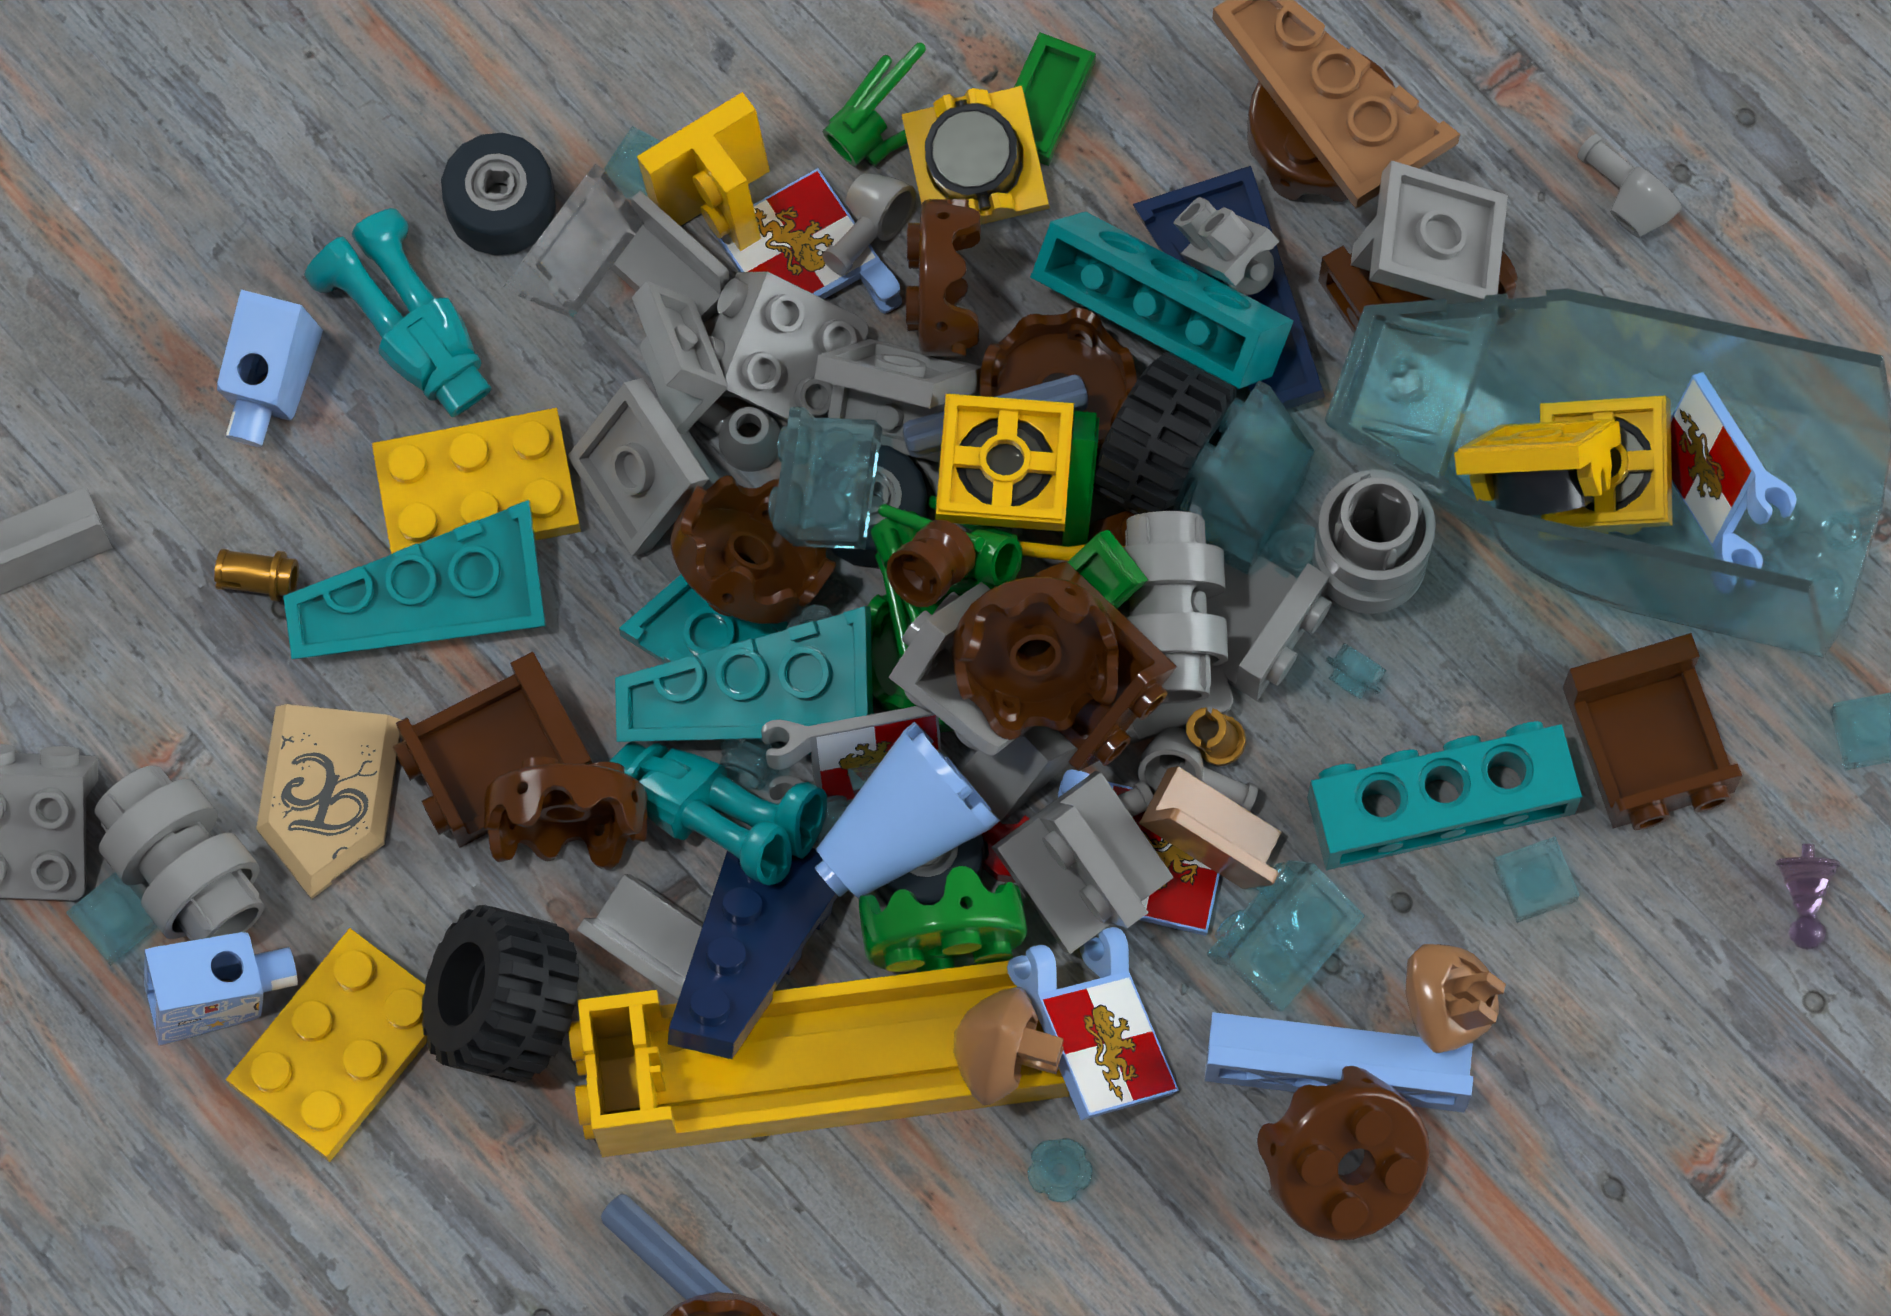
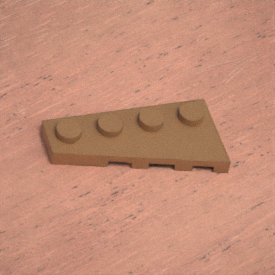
M1226 0L1213 8L1212 19L1355 209L1379 195L1382 171L1391 160L1420 169L1458 144L1460 133L1444 120L1439 123L1418 106L1419 100L1400 85L1395 88L1370 68L1371 62L1352 46L1348 50L1324 31L1325 25L1296 1Z

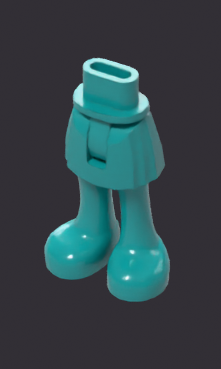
M389 208L382 210L357 223L352 231V237L363 253L381 268L410 313L404 317L394 307L370 277L356 251L345 237H337L312 259L305 270V279L313 290L320 293H328L339 288L344 290L360 306L381 336L382 340L378 350L382 358L403 378L424 391L423 393L428 400L434 401L438 399L449 415L456 417L487 396L492 388L478 370L482 364L478 354H475L470 335L454 304L449 298H435L408 261L402 247V242L407 237L409 230L407 220L397 209Z
M628 742L609 761L623 765L626 774L633 776L643 784L647 793V817L659 828L680 840H686L694 831L736 856L740 860L744 873L750 879L765 885L781 882L788 875L792 855L803 859L810 852L825 820L827 794L823 789L809 782L795 784L785 793L780 804L755 796L727 778L725 766L686 751L674 748L668 750L666 746L660 743L652 744L647 748L636 742ZM716 810L752 827L751 830L733 823L717 813Z

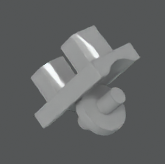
M1201 197L1195 199L1175 219L1173 224L1190 242L1181 255L1192 267L1222 280L1225 285L1244 295L1260 292L1272 279L1274 260L1269 250H1272L1279 240L1268 228L1240 217L1225 207L1216 210L1208 200Z

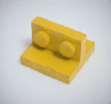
M743 92L637 156L648 198L677 224L681 226L702 213L715 236L720 239L728 234L740 251L761 239L748 184L768 173L770 169L756 109Z

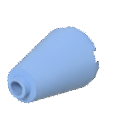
M913 722L902 732L816 848L823 861L815 869L839 897L850 890L859 899L861 895H867L981 835L1000 821L952 761L935 749L932 745L934 741L916 722Z

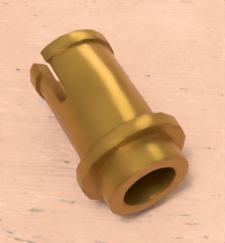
M221 549L215 564V587L219 590L232 589L269 594L272 601L279 602L284 595L296 591L299 564L297 559L288 558L284 551H277L273 557Z
M1205 707L1193 712L1187 721L1186 734L1189 740L1198 747L1202 758L1208 763L1216 766L1229 765L1237 761L1243 754L1246 746V733L1242 725L1233 717L1223 715L1214 708H1212V713H1210Z

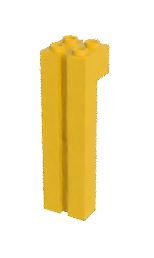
M1009 961L773 991L771 1003L733 1059L668 1045L669 1027L677 1003L661 1005L657 990L578 1000L580 1020L572 1021L568 1031L572 1060L576 1061L578 1076L587 1075V1085L575 1086L580 1126L583 1125L585 1140L596 1139L602 1157L1069 1097V1091L1059 1067L1057 1074L1022 1065L1018 1088L995 1103L984 1106L972 1096L961 1076L953 1053L954 1032L967 1011L983 999L1001 990L1017 987L1008 974L1007 965ZM1038 1019V1023L1035 1030L1044 1033L1043 1028Z

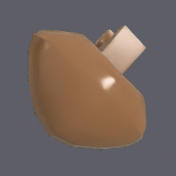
M1423 944L1409 957L1407 961L1405 994L1410 1014L1420 1038L1434 1053L1452 1051L1465 1046L1486 1033L1492 1024L1496 1023L1499 1014L1498 995L1504 994L1506 984L1493 975L1473 953L1450 945Z
M1021 987L1004 989L983 999L967 1011L954 1032L953 1053L961 1076L972 1096L984 1106L995 1103L1018 1088L1022 1065L1057 1074L1064 1050L1062 1046L1064 1040L1063 1038L1035 1030L1038 1017L1030 998Z

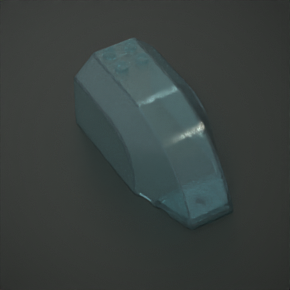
M1568 288L1546 290V296L1509 299L1507 294L1486 295L1484 301L1448 304L1446 299L1364 306L1325 417L1326 424L1365 456L1386 470L1403 475L1415 483L1432 502L1483 536L1525 568L1562 589L1622 611L1824 658L1847 624L1882 512L1891 458V397L1883 355ZM1704 372L1765 470L1791 487L1797 500L1791 515L1786 518L1781 516L1779 509L1775 505L1770 504L1773 510L1772 515L1767 523L1761 525L1751 519L1747 508L1733 533L1752 544L1761 553L1763 564L1761 569L1714 559L1713 547L1673 483V526L1642 527L1641 531L1633 535H1625L1615 531L1605 534L1541 519V515L1527 516L1496 509L1495 499L1493 501H1483L1481 499L1477 501L1470 484V475H1456L1454 452L1498 425L1540 423V403L1666 395L1671 400L1672 417L1692 375Z

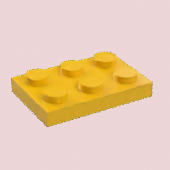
M557 408L372 443L391 554L450 532L465 524L491 516L527 500H530L535 541L581 532Z
M349 928L225 1080L237 1092L328 1162H331L427 1043V1036L423 1035L422 998L425 984Z

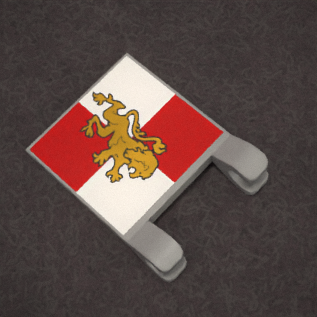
M914 706L812 726H804L780 719L765 723L761 730L763 742L765 744H771L775 741L787 743L782 748L767 750L766 759L769 767L775 770L786 769L811 753L814 782L793 776L774 778L769 784L770 798L777 800L783 797L795 784L809 782L826 792L827 805L851 801L902 732L913 722H916L934 741L932 745L938 752H941L939 718L931 711Z

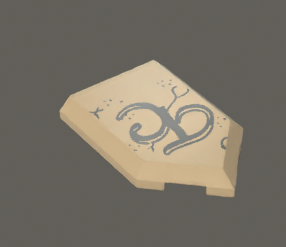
M290 704L276 706L256 829L292 873L311 900L332 885V880L360 859L365 860L385 845L398 759L393 746L400 743L401 739L396 722L401 719L386 714Z

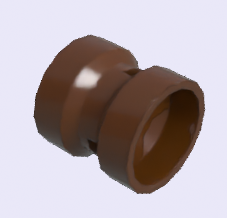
M934 520L919 530L912 541L902 545L891 555L887 562L889 582L895 592L907 603L916 607H929L938 602L952 585L960 582L971 572L976 561L974 545L966 532L956 524L947 520Z

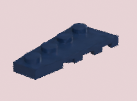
M1251 166L1133 204L1137 215L1159 250L1189 266L1191 265L1181 253L1190 242L1173 223L1198 197L1208 200L1216 210L1225 207L1232 210L1236 215L1262 225L1272 232ZM1277 245L1272 250H1269L1274 260L1272 279L1260 292L1246 295L1294 320L1273 376L1246 386L1265 416L1325 397ZM1198 270V271H1200V272H1202V273H1204V274H1206V275H1208V276H1210V277H1212V278H1214V279H1216V280H1218L1219 282H1221V283L1224 284V282H1223L1222 280H1220V279H1218V278H1216V277H1214V276H1211V275H1209V274H1207V273H1205V272H1203V271H1201V270Z
M811 848L810 852L803 859L792 855L788 875L781 882L771 885H765L750 879L741 868L740 860L730 852H726L671 1020L668 1045L733 1059L771 1003L775 988L785 974L790 975L800 960L802 949L816 929L820 930L832 913L833 903L838 895L815 869L823 861L815 848Z

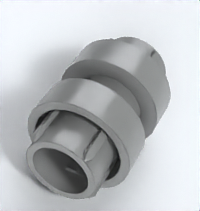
M1373 469L1360 471L1338 482L1328 493L1322 504L1312 554L1313 566L1330 576L1326 594L1344 608L1367 614L1387 612L1407 602L1416 593L1424 579L1435 537V515L1429 499L1410 479L1387 470Z
M1157 511L1131 516L1126 520V547L1123 548L1148 578V581L1126 600L1129 602V617L1126 618L1177 666L1162 685L1168 691L1162 703H1184L1205 699L1210 696L1211 667L1222 665L1228 661L1227 620L1218 615L1207 614L1206 600L1225 592L1224 550L1218 546L1206 544L1205 520L1199 514L1184 511Z
M146 766L122 778L99 800L95 807V815L99 818L101 826L106 831L100 842L99 852L124 884L137 885L146 881L149 883L142 896L141 906L166 938L177 939L187 936L190 941L246 932L260 918L265 905L259 898V892L253 886L259 875L260 866L235 834L222 833L213 837L209 834L216 824L218 813L192 780L181 779L172 782L161 767Z

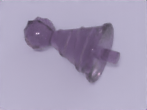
M1802 844L1801 857L1778 859L1775 864L1783 875L1784 883L1788 887L1793 899V906L1797 909L1800 916L1790 925V940L1798 948L1808 950L1817 948L1825 939V926L1818 920L1817 912L1824 897L1827 895V890L1834 874L1837 873L1836 869L1841 866V863L1835 859L1815 857V844Z

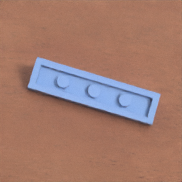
M1212 1012L1204 1081L1295 1092L1304 1085L1327 1086L1341 1081L1342 1069L1345 1066H1356L1367 1070L1396 1089L1414 1107L1464 1113L1472 1096L1473 1076H1470L1473 1043H1469L1456 1050L1434 1053L1420 1037Z

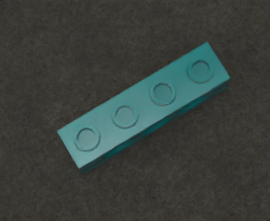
M1086 211L1050 221L1030 278L1238 389L1273 376L1294 320Z
M1527 722L1508 729L1505 732L1506 737L1482 742L1480 736H1465L1447 742L1443 746L1444 751L1419 756L1417 750H1402L1381 759L1382 765L1357 770L1355 764L1347 763L1324 769L1318 774L1319 779L1311 780L1307 800L1326 871L1575 815L1582 794L1562 724L1544 728L1542 722ZM1498 766L1509 767L1518 774L1521 784L1511 789L1500 788L1490 780L1488 771ZM1435 780L1447 781L1456 788L1459 797L1449 803L1437 802L1428 795L1425 786ZM1381 794L1393 801L1396 806V812L1387 817H1377L1365 809L1362 801L1370 795Z

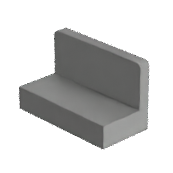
M639 191L630 199L633 218L599 249L600 260L636 292L646 281L694 299L704 324L718 311L719 296L725 285L730 281L728 269L651 199Z
M646 281L632 296L646 333V337L640 344V350L663 410L680 434H685L729 387L694 299Z
M86 486L0 521V595L113 548Z
M624 874L597 917L584 918L577 930L679 999L703 924L631 874Z

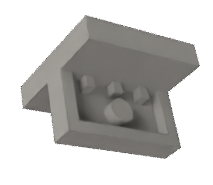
M1391 160L1382 171L1377 215L1353 243L1351 266L1370 271V281L1487 314L1497 303L1508 195Z
M867 339L819 354L814 379L833 384L826 434L861 443L887 445L903 454L910 455L903 437V424L909 420L944 411L946 394L970 395L978 392L980 388L981 366L941 356H925L917 350L873 339ZM941 451L919 458L940 463Z
M643 378L623 383L567 455L631 556L652 550L669 527L676 521L697 485L707 490L719 479L689 431L685 434H680L663 410L659 397L656 398Z
M1098 771L1091 773L992 846V849L1064 952L1069 954L1073 953L1110 924L1129 928L1149 913L1141 901L1174 878L1104 775Z

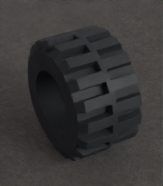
M1169 352L1161 355L1139 377L1120 408L1105 438L1096 461L1093 492L1135 515L1157 511H1183L1205 478L1230 427L1236 408V387Z
M477 905L474 910L468 909L463 912L457 923L453 922L447 929L443 941L438 944L425 981V991L422 998L423 1035L427 1036V1047L431 1054L436 1055V1061L445 1066L514 1083L517 1081H529L535 1073L540 1074L547 1068L551 1056H556L562 1046L565 1034L569 1031L578 998L579 964L575 963L577 951L574 942L569 941V933L564 928L558 927L556 923L487 905Z

